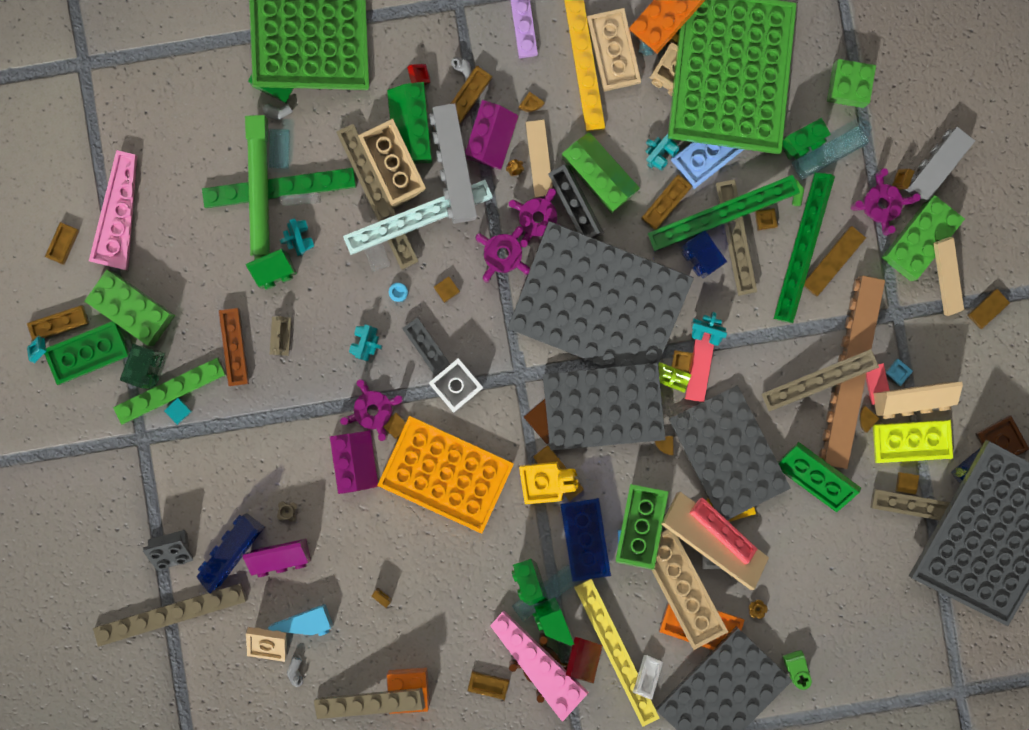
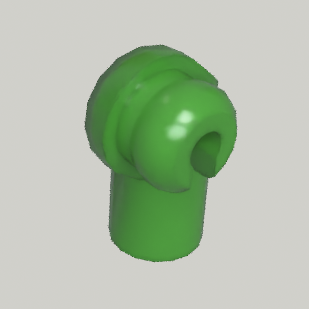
M795 179L800 194L793 196L792 205L801 206L804 188Z

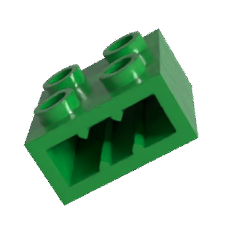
M821 117L788 135L783 140L782 149L789 160L792 158L797 160L806 155L810 148L814 151L827 142L826 138L831 133Z
M532 559L513 564L514 570L511 572L514 581L520 587V589H517L520 600H523L524 603L530 606L548 600L537 563Z

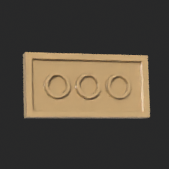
M621 8L587 16L603 91L640 84L641 78L625 9Z

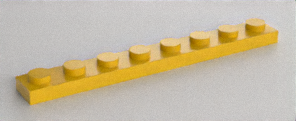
M564 0L586 132L605 129L584 0Z

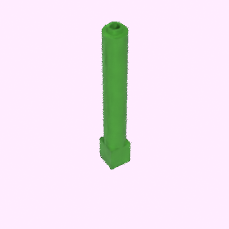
M265 115L245 116V132L248 146L250 256H254V260L270 254L267 162L268 119Z

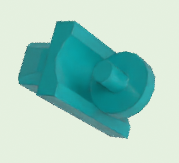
M668 134L663 140L657 137L654 141L650 139L646 141L648 148L645 152L649 155L646 161L648 162L647 166L651 169L655 167L662 171L668 164V160L662 157L665 152L673 157L679 151V146L673 139H667Z
M289 220V223H287L288 230L283 231L284 238L280 240V243L282 245L287 244L288 250L295 248L297 257L302 256L306 251L314 247L311 237L302 239L300 234L308 231L306 220Z
M712 312L711 316L703 315L702 320L693 318L691 323L693 339L702 340L703 334L706 332L711 334L709 343L719 346L722 339L726 338L727 332L726 328L721 326L722 320L716 318V312Z
M369 325L356 326L354 334L361 337L359 345L351 344L349 353L355 355V358L369 361L370 354L374 355L376 348L382 349V345L378 344L379 337L376 336L378 328Z

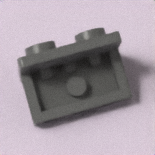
M185 530L148 539V546L143 547L144 554L156 570H164L168 567L193 561V556L188 550V535Z

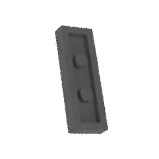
M418 317L402 328L434 375H437L451 365Z

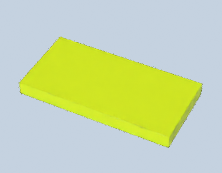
M951 420L875 424L873 426L875 463L953 458Z

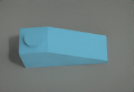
M326 604L275 622L268 628L271 631L278 630L285 633L318 634L322 636L330 632L329 629L332 628L333 623Z

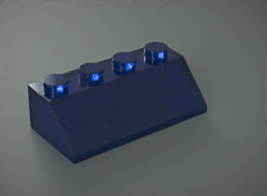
M248 513L243 516L239 515L234 520L233 525L235 526L233 529L226 531L221 538L223 540L219 547L216 545L209 555L212 557L209 561H204L198 568L199 574L196 577L210 594L220 588L265 528L264 525Z

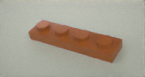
M239 308L219 310L228 386L249 384Z

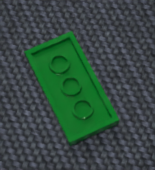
M113 321L46 348L44 353L57 385L64 384L130 357L120 329Z
M800 442L795 444L778 461L783 474L835 512L843 508L861 491L860 486Z

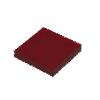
M575 637L566 676L594 684L603 645Z

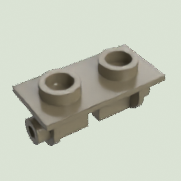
M272 317L269 355L289 356L291 318Z

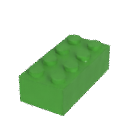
M934 195L924 202L881 258L908 280H917L935 258L933 243L951 237L965 218Z
M109 270L105 271L85 299L87 304L147 346H154L175 317L172 312L115 272Z
M630 484L615 560L616 563L655 570L663 529L661 523L665 517L669 497L668 491Z

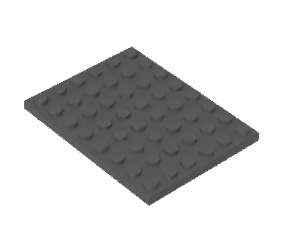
M549 221L507 329L607 368L651 363L659 364L694 277Z
M985 440L909 576L1006 626H1009L1029 591V462Z

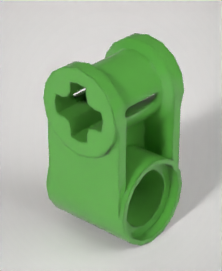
M802 650L783 655L785 666L790 678L793 680L792 683L801 690L808 689L811 686L812 680ZM801 675L804 677L802 684L799 682V676Z

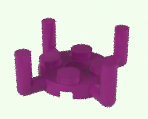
M883 168L875 174L876 186L867 192L863 202L858 200L853 203L851 210H864L865 214L873 219V221L881 223L882 233L887 236L896 230L894 226L889 225V221L894 220L900 215L903 205L913 204L919 201L921 196L914 194L910 197H902L897 187L884 184L883 177L888 175V170ZM879 199H885L887 201V207L885 209L879 207Z
M554 188L548 190L545 198H533L524 205L514 199L509 201L511 208L520 211L519 221L525 231L520 241L522 247L528 245L532 236H543L549 221L558 224L557 211L551 203L556 194ZM538 211L544 215V219L540 223L533 220V214Z
M516 227L512 235L501 234L490 239L481 233L476 234V241L485 245L484 259L489 266L483 275L484 282H490L494 272L508 273L516 268L528 276L530 267L521 262L522 248L517 240L523 235V227ZM501 248H505L509 252L508 257L505 259H501L497 255L498 250Z
M359 379L356 384L360 387L362 395L355 401L354 414L341 418L340 423L347 425L357 421L364 428L377 429L378 439L384 441L388 436L383 426L391 418L392 406L402 403L404 399L402 396L389 399L381 392L370 391L366 381ZM372 404L378 407V413L375 416L368 413V407Z

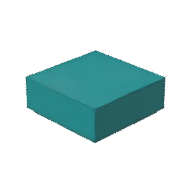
M38 336L27 347L30 362L36 363L46 352L45 339Z
M177 398L164 410L177 425L193 412L180 398Z

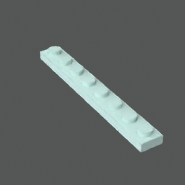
M486 180L471 185L475 205L493 198ZM443 196L344 235L343 238L350 255L448 217L447 207H450L449 201L445 200Z

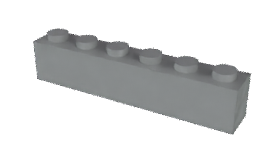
M454 103L432 107L429 120L430 125H434L435 132H432L434 144H438L439 151H436L437 161L442 164L440 178L441 181H445L446 188H443L445 200L449 201L450 207H447L448 218H452L453 224L476 220L477 214L456 105Z

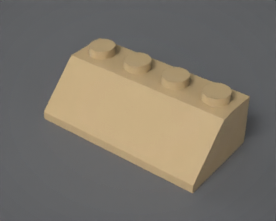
M393 119L358 135L393 208L410 201L426 189Z
M962 381L945 382L873 393L876 416L890 419L895 418V414L902 413V416L914 415V411L919 410L921 414L931 413L933 408H939V411L951 410V406L958 405L963 383Z

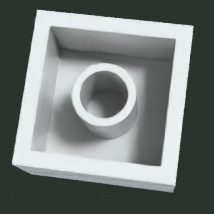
M459 358L429 382L453 413L483 389V386Z

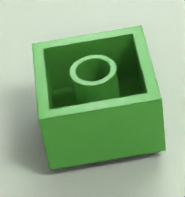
M838 59L832 66L827 102L865 108L871 100L876 65Z

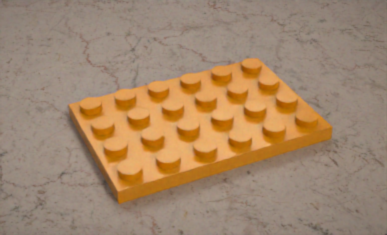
M409 416L377 486L482 534L514 463Z

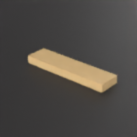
M545 120L528 121L525 124L535 198L545 197L548 190L553 188L552 181L548 175L551 169Z
M952 237L933 243L943 311L946 316L964 310L955 242Z

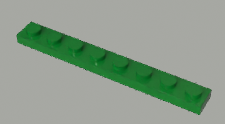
M346 168L268 179V200L356 188L354 169ZM248 182L202 188L204 207L212 208L248 203Z
M815 173L773 318L777 321L794 323L835 176L832 174Z
M791 175L649 232L648 236L656 252L800 194L794 176Z

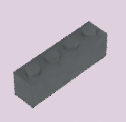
M564 164L548 173L577 231L592 238L604 234L570 166Z

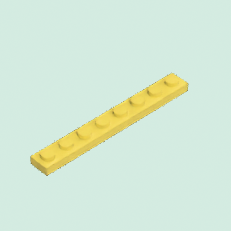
M590 578L574 586L642 727L660 719L651 699L633 693L638 673L592 579Z

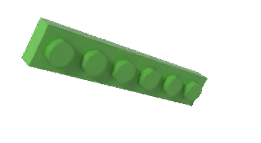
M215 358L113 408L121 425L226 376V373L219 358Z

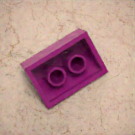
M482 100L465 151L466 159L502 170L519 115L500 105Z
M371 430L330 436L338 494L379 487L377 486L378 477Z
M306 538L251 550L243 555L251 576L257 574L258 577L267 576L270 571L275 570L276 573L286 572L288 567L295 566V569L307 567L306 563L311 561Z

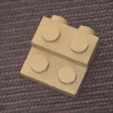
M672 42L649 77L652 79L651 83L658 88L663 86L668 89L670 96H672L677 54V45Z

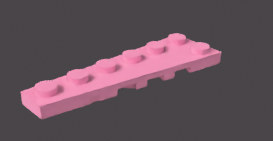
M116 150L89 258L90 262L128 271L137 166V155Z
M503 611L490 625L563 722L589 692L575 678L566 676V670L513 618Z

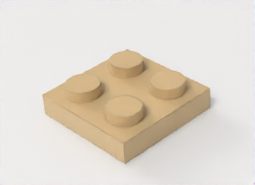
M258 627L247 628V656L285 662L287 656L286 633L278 630H264Z

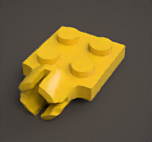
M558 462L521 465L519 467L525 504L562 501L564 499L563 493L575 492L578 489V479H575V476H578L576 470L561 469Z

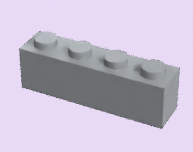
M959 127L952 130L948 129L943 134L941 144H936L932 148L929 159H924L918 166L920 170L916 175H913L909 188L904 189L911 195L919 194L921 196L919 202L924 203L931 198L975 142L973 138Z

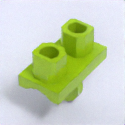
M659 362L660 383L685 393L691 374Z

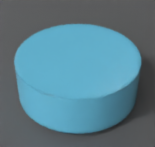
M394 283L389 288V296L395 302H402L408 296V289L402 283Z

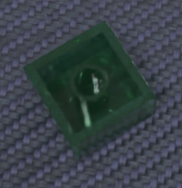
M133 344L120 381L139 388L152 389L159 380L157 375L159 369L165 364V353L145 345Z

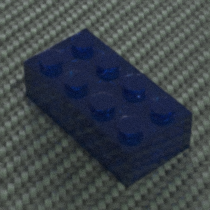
M599 498L561 503L560 509L572 582L611 576Z

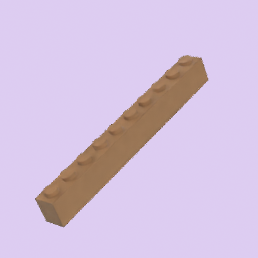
M860 276L855 279L853 284L854 298H851L849 303L851 313L845 323L847 333L846 336H843L841 346L844 347L843 353L840 354L838 362L872 349L885 280L868 276ZM867 373L836 385L835 392L831 394L830 403H832L831 411H828L826 418L828 427L823 433L824 447L819 452V457L831 466L848 469Z

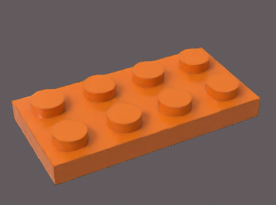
M653 0L629 27V30L658 54L705 0Z
M668 603L659 632L689 642ZM717 610L728 633L706 643L702 647L714 650L736 626L742 630L745 620Z

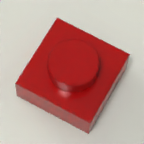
M411 64L407 67L411 83L424 82V85L430 83L426 64Z

